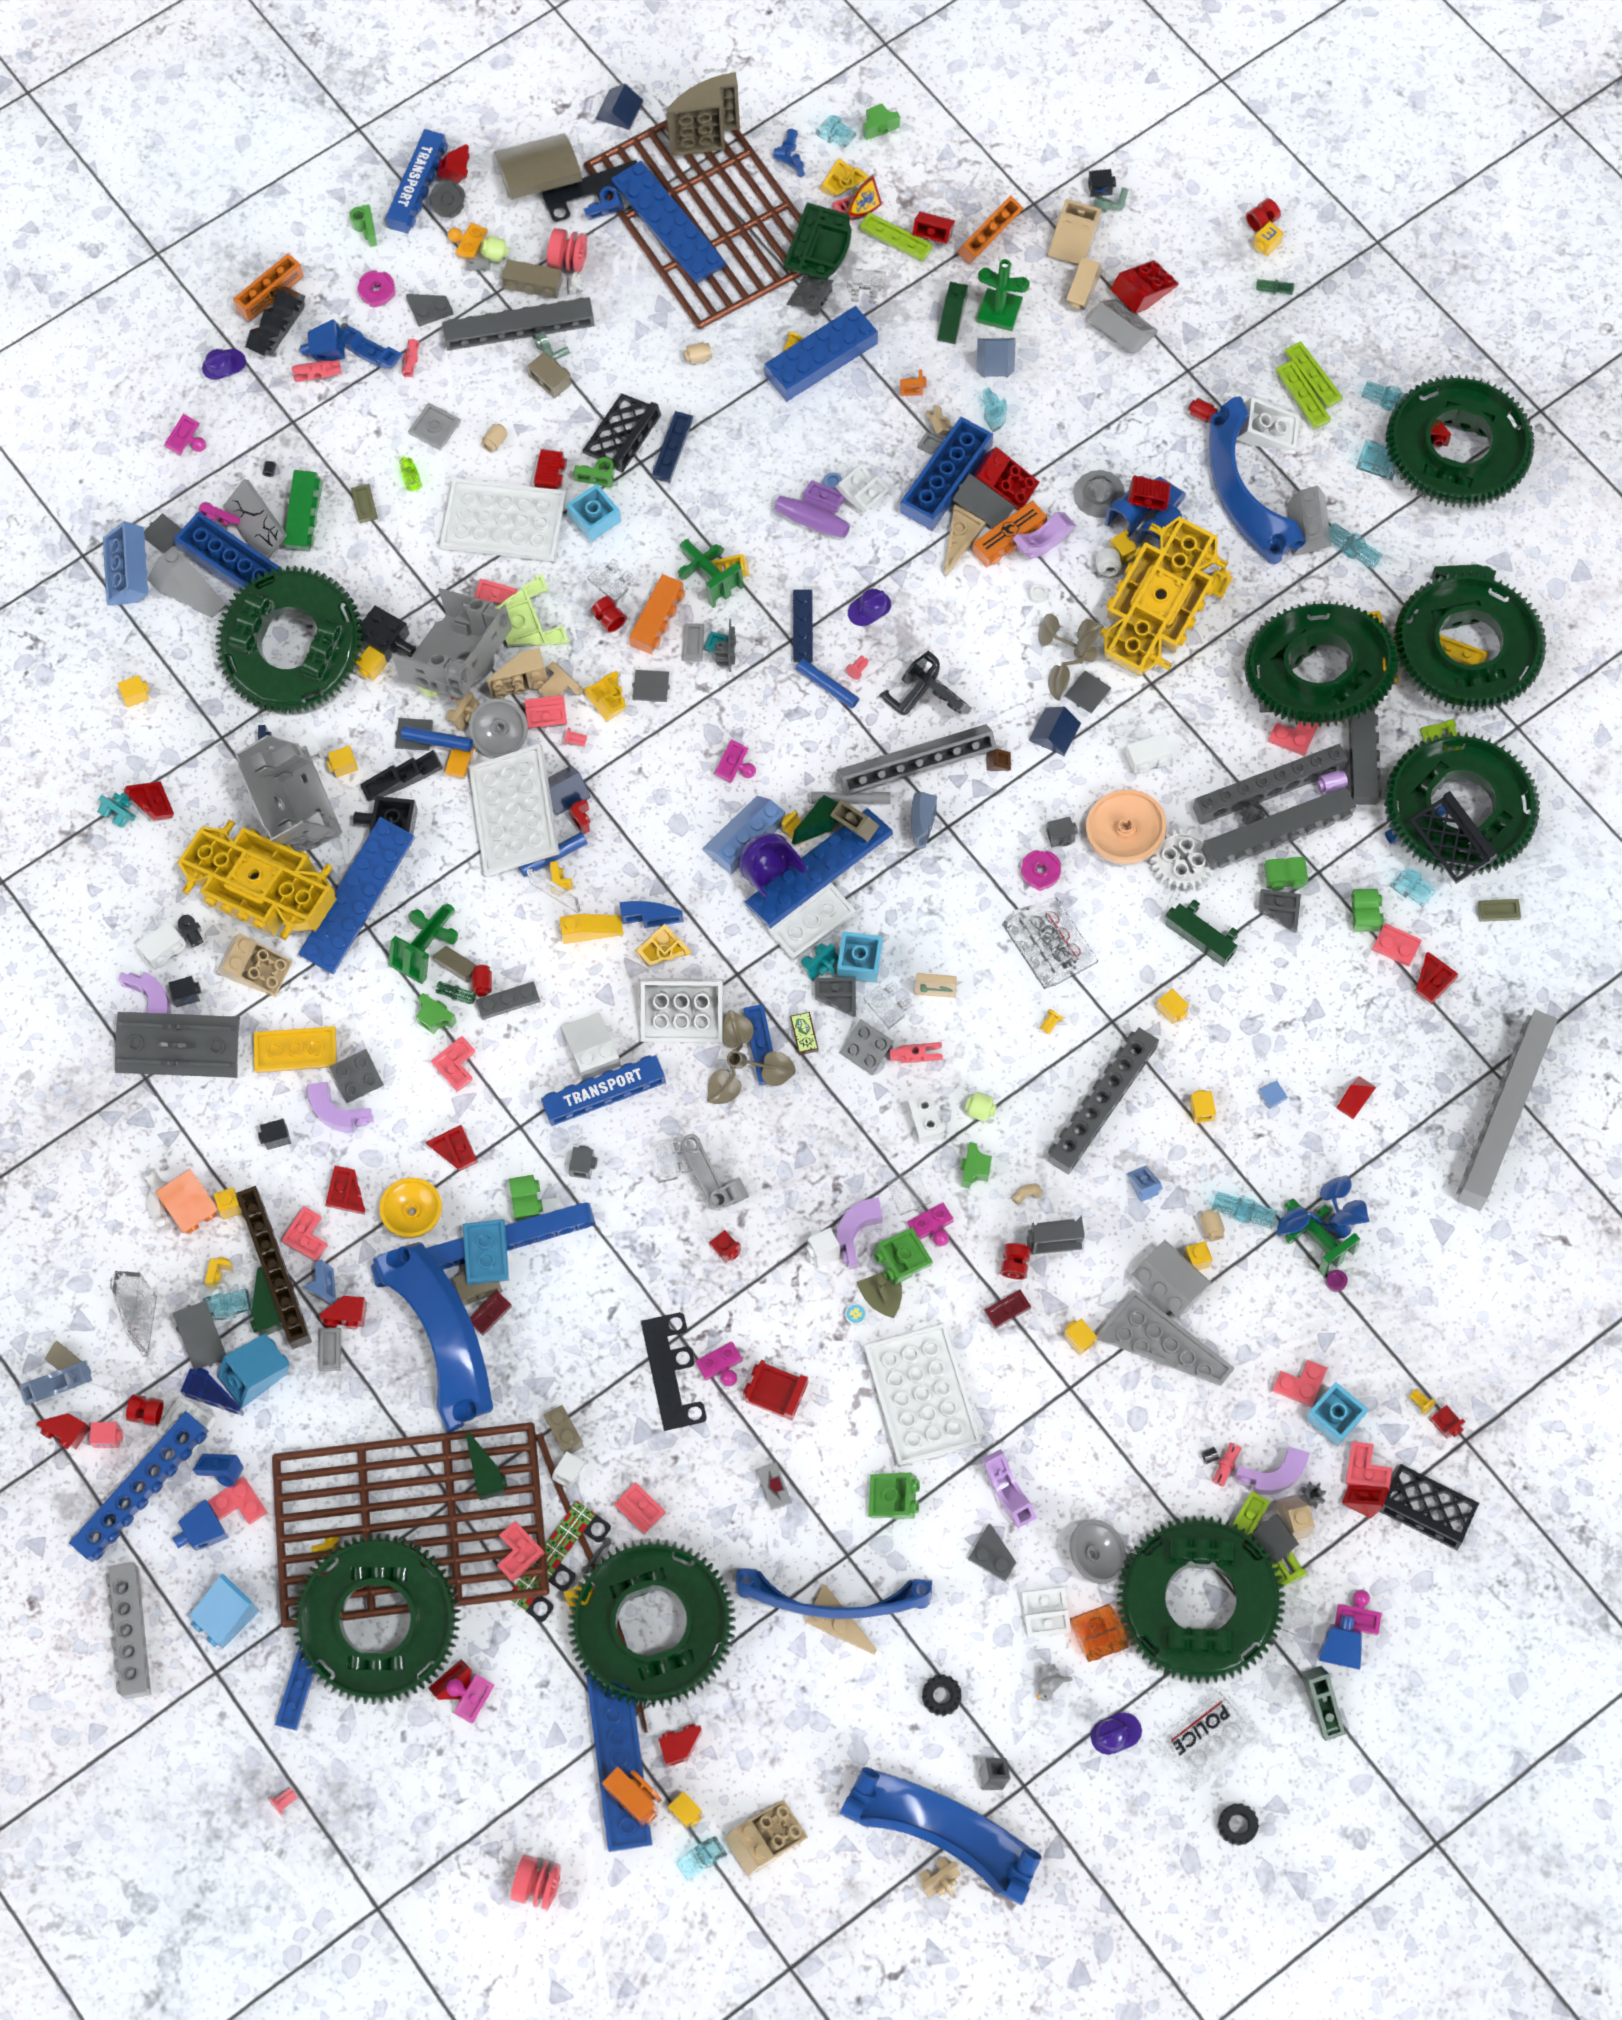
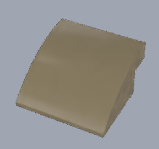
M736 72L718 75L702 81L689 88L669 105L666 112L671 157L725 150L724 131L740 129Z
M565 133L494 151L508 198H511V200L582 181V173L577 158Z

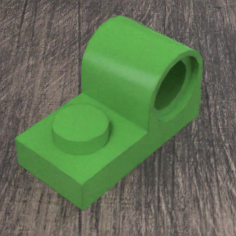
M370 204L353 208L349 214L353 229L364 233V238L369 240L370 247L377 246Z
M602 457L598 459L594 468H590L587 465H575L573 471L574 479L577 482L598 484L599 486L610 488L613 486L615 472L610 458Z

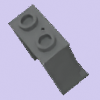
M1082 1215L1077 1221L1070 1219L1037 1223V1225H1034V1222H1032L1031 1230H1028L1027 1246L1032 1248V1255L1082 1250V1242L1085 1239Z

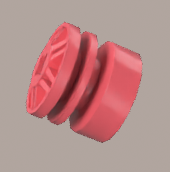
M554 228L548 244L547 266L562 269L566 262V269L568 271L574 269L575 272L580 273L587 257L586 233H580L578 236V233L573 231L569 238L567 230Z
M523 1854L513 1881L510 1900L526 1904L530 1895H532L533 1907L537 1908L541 1899H543L542 1909L548 1911L558 1892L561 1879V1864L554 1863L551 1872H549L550 1861L546 1860L542 1869H538L539 1858Z

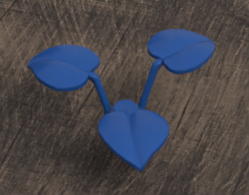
M1347 1175L1336 1177L1325 1183L1320 1190V1197L1323 1200L1328 1201L1332 1199L1337 1213L1330 1217L1329 1224L1311 1212L1306 1213L1304 1207H1298L1282 1216L1277 1226V1235L1279 1237L1304 1229L1310 1221L1309 1217H1312L1325 1226L1328 1231L1333 1230L1337 1238L1343 1239L1349 1236L1352 1231L1349 1225L1370 1222L1367 1206L1362 1200H1354L1346 1203L1342 1210H1340L1337 1198L1347 1196L1351 1190L1352 1182Z

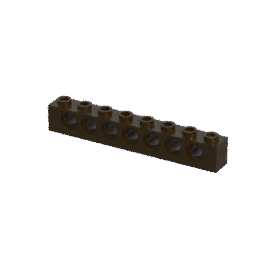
M256 1186L237 1192L242 1212L288 1343L292 1349L312 1342L260 1192Z

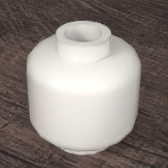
M1104 548L1096 554L1097 570L1101 575L1112 577L1121 570L1120 553L1116 549Z

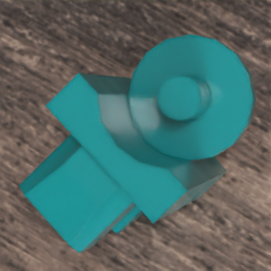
M124 792L120 795L117 793L113 795L116 801L101 795L98 799L102 802L97 811L98 813L109 818L114 810L117 814L112 822L122 828L129 820H135L137 816L124 808V806L130 808L132 805L128 801L129 797Z
M820 943L815 949L816 956L813 959L810 956H805L801 960V964L810 980L814 981L815 978L819 975L822 976L826 972L830 975L835 972L832 966L837 963L836 960L839 959V956L831 943L828 946Z

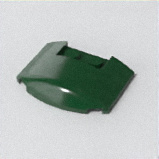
M807 202L783 269L826 281L837 271L847 255L852 234L849 214Z

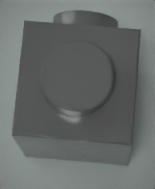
M1070 816L1047 822L1046 832L1051 848L1060 845L1065 847L1075 842V835L1078 834L1076 823H1072Z
M583 1145L573 1147L569 1165L570 1177L591 1179L592 1169H596L598 1157H595L593 1149Z
M985 1758L979 1768L982 1790H1003L1010 1780L1007 1758Z

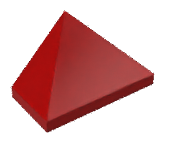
M1358 1076L1349 1086L1336 1109L1354 1120L1376 1087Z
M1348 1485L1342 1504L1371 1519L1383 1508L1388 1488Z
M461 1659L428 1689L438 1700H460L461 1696L453 1697L448 1694L446 1690L447 1683L452 1679H459L466 1689L470 1683L472 1670Z

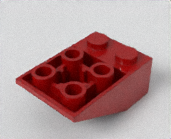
M1152 260L1120 272L1110 290L1133 313L1137 314L1150 308L1178 287L1179 283L1158 262Z
M998 447L986 452L972 476L1013 504L1016 510L1021 509L1027 504L1040 483Z

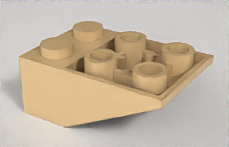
M1066 199L1048 256L1079 265L1082 257L1087 258L1101 221L1102 209Z
M540 647L520 652L487 679L491 699L504 698L511 694H522L532 689L539 690L546 683L547 675Z
M239 933L232 938L216 972L236 983L276 997L293 961Z
M782 1800L734 1828L724 1840L749 1877L800 1844L808 1836L786 1802Z

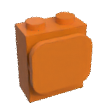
M617 1767L602 1782L605 1790L642 1827L646 1823L650 1825L658 1816L656 1814L658 1808L652 1800L659 1804L662 1801L660 1795L636 1771L632 1770L630 1772L633 1778L630 1779Z

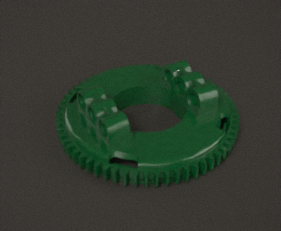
M1451 374L1449 379L1443 375L1442 380L1436 377L1434 382L1431 379L1428 380L1427 384L1423 381L1421 386L1416 385L1415 389H1410L1409 393H1405L1391 413L1385 434L1387 436L1385 439L1387 443L1386 449H1389L1387 452V456H1390L1389 462H1393L1392 468H1397L1395 474H1401L1400 480L1406 479L1405 486L1411 484L1410 490L1418 489L1417 495L1421 492L1424 493L1423 499L1430 496V502L1437 499L1438 505L1441 501H1444L1445 507L1448 503H1451L1452 508L1456 504H1459L1460 508H1462L1463 504L1470 508L1471 503L1477 508L1479 502L1482 506H1485L1486 500L1492 504L1493 498L1499 501L1500 496L1504 498L1506 492L1510 494L1512 488L1516 489L1517 483L1520 484L1522 478H1525L1531 465L1535 439H1533V426H1530V419H1527L1528 414L1523 413L1524 407L1518 408L1520 403H1514L1515 397L1509 398V392L1504 394L1502 392L1503 387L1498 390L1496 384L1491 386L1489 385L1490 381L1484 383L1482 378L1477 381L1475 376L1472 379H1468L1467 375L1465 378H1461L1459 374L1457 378H1454ZM1438 391V395L1430 397L1424 401L1419 399L1420 395L1424 397L1428 394ZM1510 414L1517 426L1521 425L1520 430L1514 429L1507 415ZM1440 423L1446 426L1458 427L1462 431L1476 432L1479 436L1487 437L1489 451L1483 458L1464 464L1438 454L1432 445L1430 433Z
M295 565L293 571H291L289 566H286V571L280 566L278 572L271 568V574L265 570L264 577L258 573V580L250 578L252 584L249 585L244 582L246 588L239 587L238 589L241 593L239 595L233 593L236 599H229L232 605L225 606L228 612L221 613L225 619L219 620L223 626L217 627L221 634L216 635L221 641L215 643L221 647L216 650L218 654H222V656L217 658L223 662L219 666L225 669L222 674L225 676L229 675L226 681L232 682L230 686L236 688L235 692L237 694L241 693V698H247L246 701L251 704L253 702V706H259L261 710L266 708L268 712H272L274 709L276 714H279L281 710L284 715L287 714V710L291 715H294L295 709L297 713L301 714L302 708L309 712V706L316 710L315 704L318 703L323 707V700L330 703L328 697L336 698L334 693L336 691L342 693L341 686L347 688L344 682L346 680L352 681L349 675H356L352 669L353 667L359 668L355 662L356 660H362L358 653H364L359 646L365 645L359 640L365 638L362 633H359L364 630L362 626H359V624L363 623L358 618L361 614L356 611L358 607L353 604L354 600L349 598L350 594L344 592L345 588L343 586L339 587L340 584L337 581L333 583L332 577L327 579L325 573L320 576L321 573L318 570L314 572L312 568H309L306 572L304 566L299 571V568ZM342 603L346 605L343 608L347 614L349 622H346L344 614L340 608ZM292 611L302 612L311 616L316 623L317 632L314 635L309 653L307 652L303 665L292 669H280L270 665L262 650V642L270 622L280 614ZM230 656L232 657V660H233V663H234V665H235V668H236L237 672L235 671V669H234V667H233V665H232ZM316 690H321L323 693L322 695L319 692L312 697L306 698V703L302 701L303 696Z
M1464 572L1461 576L1455 573L1453 577L1448 573L1446 579L1443 576H1440L1438 581L1434 578L1432 583L1427 582L1425 587L1421 586L1419 591L1415 590L1414 594L1410 595L1398 615L1393 639L1397 648L1398 661H1401L1399 667L1404 668L1403 674H1408L1407 680L1413 679L1412 686L1419 685L1417 691L1425 690L1423 696L1429 693L1431 695L1430 700L1437 698V704L1441 700L1444 701V707L1450 703L1452 704V709L1458 705L1460 711H1462L1464 706L1467 712L1470 711L1471 707H1474L1475 712H1477L1479 707L1483 711L1486 710L1487 706L1493 710L1495 704L1500 708L1502 702L1505 705L1508 704L1509 700L1513 702L1515 697L1520 698L1522 692L1526 693L1527 687L1530 688L1532 682H1535L1543 666L1546 654L1545 648L1547 643L1545 642V629L1542 628L1543 622L1539 621L1540 615H1535L1537 609H1531L1532 603H1526L1528 598L1522 599V592L1515 593L1516 587L1511 590L1509 583L1505 586L1502 584L1503 580L1496 582L1495 576L1491 580L1488 579L1487 574L1483 578L1480 577V573H1478L1477 577L1473 576L1472 572H1470L1469 576H1466ZM1489 588L1492 589V592L1497 593L1504 598L1509 597V600L1503 602L1498 598L1489 595ZM1418 609L1419 611L1413 621L1407 624V619L1410 620L1415 610ZM1482 621L1493 629L1499 639L1500 653L1493 660L1473 665H1464L1456 662L1446 654L1441 646L1439 633L1444 629L1457 628L1463 624H1475ZM1526 666H1528V669H1527L1526 673L1524 674V676L1522 677V679L1519 680V678H1520L1521 675L1523 674V672H1524Z
M1330 600L1328 603L1321 601L1320 604H1316L1313 601V604L1310 605L1306 602L1305 606H1301L1298 603L1297 608L1291 606L1289 611L1284 609L1283 614L1277 612L1276 618L1271 616L1270 621H1265V626L1260 625V631L1256 630L1255 636H1252L1245 654V675L1254 699L1257 698L1258 704L1262 703L1263 708L1268 707L1269 713L1274 711L1275 717L1281 714V720L1288 717V722L1290 723L1294 719L1296 725L1303 721V726L1307 722H1310L1311 727L1315 723H1318L1319 727L1322 726V723H1326L1327 727H1329L1330 722L1337 726L1338 721L1345 724V719L1347 718L1353 721L1352 716L1354 715L1359 719L1360 713L1366 715L1367 709L1372 711L1373 705L1379 706V701H1384V696H1388V690H1392V684L1395 683V678L1397 677L1398 653L1388 628L1384 627L1382 622L1379 623L1378 618L1373 619V614L1367 615L1366 610L1361 612L1360 607L1354 609L1353 604L1347 607L1345 602L1343 605H1339L1338 601L1335 604H1331ZM1330 614V617L1325 620H1309L1307 615ZM1318 645H1331L1340 648L1352 660V665L1339 677L1330 682H1309L1298 677L1292 671L1302 663L1304 658L1312 655ZM1384 657H1385V660H1386V663H1385L1386 670H1385V671L1383 670V658H1384ZM1257 665H1260V669H1259L1260 678H1259V679H1258V677H1257V675H1258V673H1257Z
M1450 732L1448 737L1442 733L1440 739L1435 735L1433 741L1429 737L1426 739V742L1421 740L1419 746L1415 744L1412 749H1408L1407 753L1403 754L1401 759L1397 761L1387 781L1384 806L1387 807L1385 809V814H1388L1386 820L1391 821L1389 828H1394L1392 835L1398 834L1396 841L1402 840L1401 847L1407 845L1406 853L1414 852L1412 858L1419 856V863L1425 860L1426 867L1431 863L1433 864V870L1438 866L1440 867V873H1442L1444 868L1411 825L1409 819L1432 805L1431 797L1438 789L1442 788L1447 780H1470L1480 785L1491 799L1493 813L1477 828L1497 853L1496 861L1490 865L1488 863L1477 871L1482 875L1484 869L1487 873H1490L1492 867L1495 871L1498 870L1499 865L1505 867L1506 862L1510 864L1512 858L1516 859L1518 853L1522 854L1524 848L1528 846V842L1531 841L1539 820L1540 801L1538 800L1539 794L1536 793L1537 786H1533L1535 779H1530L1532 773H1526L1528 767H1521L1523 760L1517 762V755L1512 757L1510 755L1512 750L1506 752L1504 750L1505 745L1500 748L1498 741L1493 744L1491 743V738L1485 741L1483 740V735L1480 738H1476L1475 733L1472 737H1468L1467 732L1464 736H1461L1460 732L1453 736L1452 732ZM1446 744V747H1453L1465 744V748L1463 750L1446 751L1443 749V745ZM1522 795H1525L1526 810H1530L1528 814L1523 811ZM1397 801L1399 802L1400 816L1397 809ZM1421 818L1416 821L1419 827L1429 828L1430 819ZM1432 820L1431 829L1443 831L1444 822ZM1446 824L1445 831L1457 833L1458 828ZM1430 833L1429 840L1431 843L1440 844L1442 835ZM1444 835L1442 845L1455 846L1456 837ZM1458 838L1457 847L1469 849L1470 842L1468 839ZM1441 849L1442 858L1452 860L1454 850ZM1456 851L1454 860L1466 862L1468 853ZM1470 853L1469 863L1478 864L1483 861L1480 855ZM1453 864L1452 870L1458 876L1460 871L1464 873L1465 866Z
M1194 1515L1192 1522H1189L1187 1516H1185L1184 1523H1181L1176 1518V1525L1174 1526L1171 1521H1168L1169 1528H1165L1161 1524V1532L1153 1529V1537L1146 1534L1148 1541L1140 1540L1141 1548L1134 1546L1137 1554L1129 1553L1130 1558L1133 1560L1132 1562L1125 1560V1564L1129 1568H1122V1572L1126 1576H1119V1580L1124 1582V1584L1117 1586L1118 1589L1123 1590V1592L1117 1593V1597L1122 1598L1123 1601H1118L1117 1606L1123 1607V1609L1118 1610V1614L1125 1615V1617L1120 1619V1623H1127L1123 1627V1631H1130L1126 1638H1134L1131 1646H1139L1136 1650L1137 1654L1142 1651L1144 1652L1142 1660L1150 1658L1149 1666L1155 1662L1157 1664L1156 1671L1163 1667V1675L1171 1671V1678L1174 1679L1176 1674L1180 1675L1181 1682L1184 1676L1188 1677V1683H1191L1192 1679L1196 1678L1197 1684H1200L1201 1678H1205L1206 1684H1209V1678H1213L1214 1682L1217 1683L1219 1676L1225 1682L1227 1674L1232 1679H1234L1235 1671L1242 1675V1667L1249 1671L1248 1663L1251 1662V1664L1256 1666L1257 1663L1254 1658L1263 1659L1260 1652L1263 1651L1267 1654L1269 1650L1266 1645L1271 1647L1274 1645L1270 1638L1277 1639L1278 1637L1273 1631L1281 1630V1627L1276 1623L1283 1622V1618L1279 1617L1278 1614H1285V1610L1279 1608V1606H1285L1286 1602L1279 1599L1285 1597V1593L1279 1592L1280 1589L1284 1588V1584L1277 1583L1282 1579V1576H1275V1573L1279 1571V1567L1272 1568L1275 1564V1559L1268 1561L1271 1553H1263L1266 1546L1258 1547L1259 1539L1252 1541V1533L1246 1537L1245 1528L1240 1532L1237 1531L1238 1524L1231 1528L1229 1520L1225 1525H1222V1518H1219L1217 1523H1214L1213 1516L1207 1522L1204 1515H1202L1201 1521H1197ZM1161 1540V1543L1157 1547H1155L1148 1555H1145ZM1244 1544L1257 1557V1559L1260 1560H1256L1252 1556V1554L1246 1548H1244ZM1188 1568L1215 1569L1230 1581L1236 1595V1607L1233 1615L1225 1625L1217 1630L1213 1628L1208 1630L1192 1629L1191 1627L1183 1628L1174 1621L1166 1606V1592L1171 1581L1183 1570ZM1141 1636L1146 1637L1148 1641L1158 1650V1654L1156 1655V1657V1652L1145 1642V1640L1143 1639L1140 1641ZM1254 1642H1259L1260 1646L1258 1647L1257 1645H1255L1250 1652L1243 1656V1661L1241 1659V1654L1245 1652Z
M381 1533L377 1534L376 1539H374L373 1534H369L368 1540H366L364 1535H360V1542L355 1537H352V1544L344 1540L343 1548L340 1544L335 1545L336 1552L331 1548L328 1549L330 1556L322 1554L321 1557L324 1561H315L318 1568H309L313 1574L304 1575L308 1582L300 1583L305 1589L297 1590V1593L302 1595V1597L294 1600L300 1603L299 1607L293 1608L294 1611L298 1612V1615L293 1616L292 1619L298 1620V1624L292 1625V1628H298L299 1630L293 1636L300 1637V1640L295 1645H302L303 1648L298 1653L306 1654L301 1661L309 1660L310 1662L306 1669L313 1667L315 1670L311 1675H320L317 1682L325 1680L324 1688L330 1685L333 1686L331 1693L338 1689L340 1690L339 1697L347 1693L346 1700H350L352 1696H355V1703H358L360 1698H363V1704H367L368 1700L371 1699L372 1705H375L377 1699H380V1704L382 1705L385 1704V1698H388L389 1703H393L394 1696H396L398 1701H401L403 1693L406 1698H409L410 1690L414 1694L418 1693L417 1686L425 1689L423 1682L426 1681L428 1684H431L430 1676L432 1675L437 1678L436 1670H444L441 1663H449L445 1656L453 1655L449 1648H454L457 1645L452 1642V1639L459 1638L458 1635L454 1634V1631L461 1629L455 1626V1622L461 1621V1618L455 1617V1614L461 1612L460 1609H455V1605L459 1604L460 1601L453 1600V1597L458 1595V1592L451 1593L450 1589L455 1587V1584L448 1585L447 1582L452 1577H444L443 1574H445L447 1569L439 1570L442 1562L434 1564L433 1561L436 1556L428 1558L429 1550L423 1553L420 1552L422 1545H419L416 1549L413 1548L415 1541H411L409 1545H406L407 1538H403L400 1543L398 1542V1535H395L392 1541L390 1540V1534H386L383 1540ZM338 1557V1564L334 1566L326 1574V1576H321L319 1573L323 1574L333 1563L336 1562L334 1558ZM421 1560V1563L424 1564L430 1570V1572L437 1578L432 1577L429 1574V1572L422 1565H420ZM362 1586H391L404 1597L410 1610L408 1633L403 1642L392 1651H362L346 1635L343 1625L344 1608L351 1595ZM317 1660H323L326 1663V1665L335 1673L334 1679H330L332 1674L329 1671H327L320 1662H315ZM430 1661H435L434 1664L431 1663L428 1666V1668L424 1672H422L417 1678V1674L422 1669H424Z
M649 1538L648 1545H644L643 1540L640 1539L639 1546H636L635 1542L631 1541L632 1547L628 1548L624 1543L623 1551L615 1547L616 1554L613 1555L608 1551L609 1558L607 1560L601 1556L602 1564L594 1561L596 1569L588 1568L591 1575H583V1579L586 1581L585 1584L578 1582L581 1591L574 1590L578 1599L571 1598V1601L576 1606L569 1607V1610L574 1612V1614L568 1615V1619L574 1622L569 1623L568 1628L574 1629V1631L568 1632V1636L575 1637V1639L570 1641V1645H577V1647L572 1649V1653L580 1654L575 1657L576 1662L583 1661L579 1668H587L584 1675L586 1677L592 1674L589 1681L593 1683L597 1680V1689L602 1687V1685L604 1686L603 1694L610 1690V1698L613 1699L617 1694L618 1702L626 1698L627 1705L631 1703V1700H634L635 1707H638L640 1701L643 1702L644 1708L647 1707L648 1702H651L653 1708H655L656 1702H660L661 1707H664V1701L667 1700L670 1706H672V1699L676 1698L681 1703L680 1696L684 1695L688 1700V1692L691 1691L694 1695H697L696 1687L704 1690L702 1683L710 1684L708 1677L716 1678L714 1670H722L719 1662L726 1663V1659L722 1656L730 1655L726 1647H733V1644L728 1639H735V1635L730 1633V1631L736 1630L735 1625H730V1623L736 1621V1617L730 1616V1614L735 1613V1609L728 1607L733 1605L734 1602L733 1600H727L731 1596V1592H724L728 1585L720 1584L723 1582L724 1577L716 1578L719 1570L711 1571L714 1566L713 1563L706 1566L707 1558L704 1557L700 1561L699 1552L693 1556V1548L690 1547L686 1552L685 1545L682 1544L680 1549H678L676 1541H674L671 1547L667 1539L664 1545H661L659 1538L656 1544H653L651 1538ZM673 1552L675 1557L683 1559L684 1561L690 1564L692 1561H694V1565L689 1567L679 1561L674 1560L672 1557ZM592 1582L593 1584H595L596 1588L593 1594L591 1595L589 1603L586 1605H582L581 1602H586L588 1594L593 1587V1585L591 1584ZM656 1590H662L676 1597L685 1609L687 1624L684 1635L673 1648L651 1656L637 1654L626 1647L618 1635L617 1621L620 1610L625 1602L629 1600L633 1601L634 1598L648 1593H655ZM717 1643H721V1644L718 1645L717 1650H716V1653L714 1654V1656H713V1658H712V1660H711L712 1662L710 1663L709 1659H710V1657L712 1656V1654H713V1652H714V1649H715V1647H716V1644H717ZM612 1682H617L622 1686L630 1688L632 1692H629V1690L624 1689Z

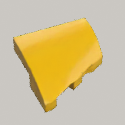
M838 158L818 189L836 197L864 182L869 176L859 168H852L842 159Z
M617 670L603 676L601 681L586 687L584 690L585 695L606 722L617 716L626 707L625 700L622 697V686H619L617 679L619 676Z
M666 924L658 928L634 950L649 966L691 953Z

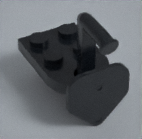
M929 650L916 659L904 673L901 679L904 683L910 685L916 679L918 682L902 703L894 699L889 694V690H885L879 695L900 715L909 714L929 687L934 689L932 693L940 700L948 701L947 706L955 712L968 714L972 709L970 705L936 679L940 670V662ZM927 662H930L932 666L928 671H925L924 668Z

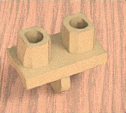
M469 691L463 699L456 698L455 703L458 706L456 711L451 709L446 714L448 721L454 724L459 731L464 730L470 721L472 713L480 705V702L474 698V694Z
M943 1856L936 1863L940 1870L938 1873L932 1875L929 1869H925L919 1874L922 1888L928 1898L935 1893L941 1896L945 1892L951 1897L954 1895L952 1887L958 1884L956 1878L961 1873L957 1864Z

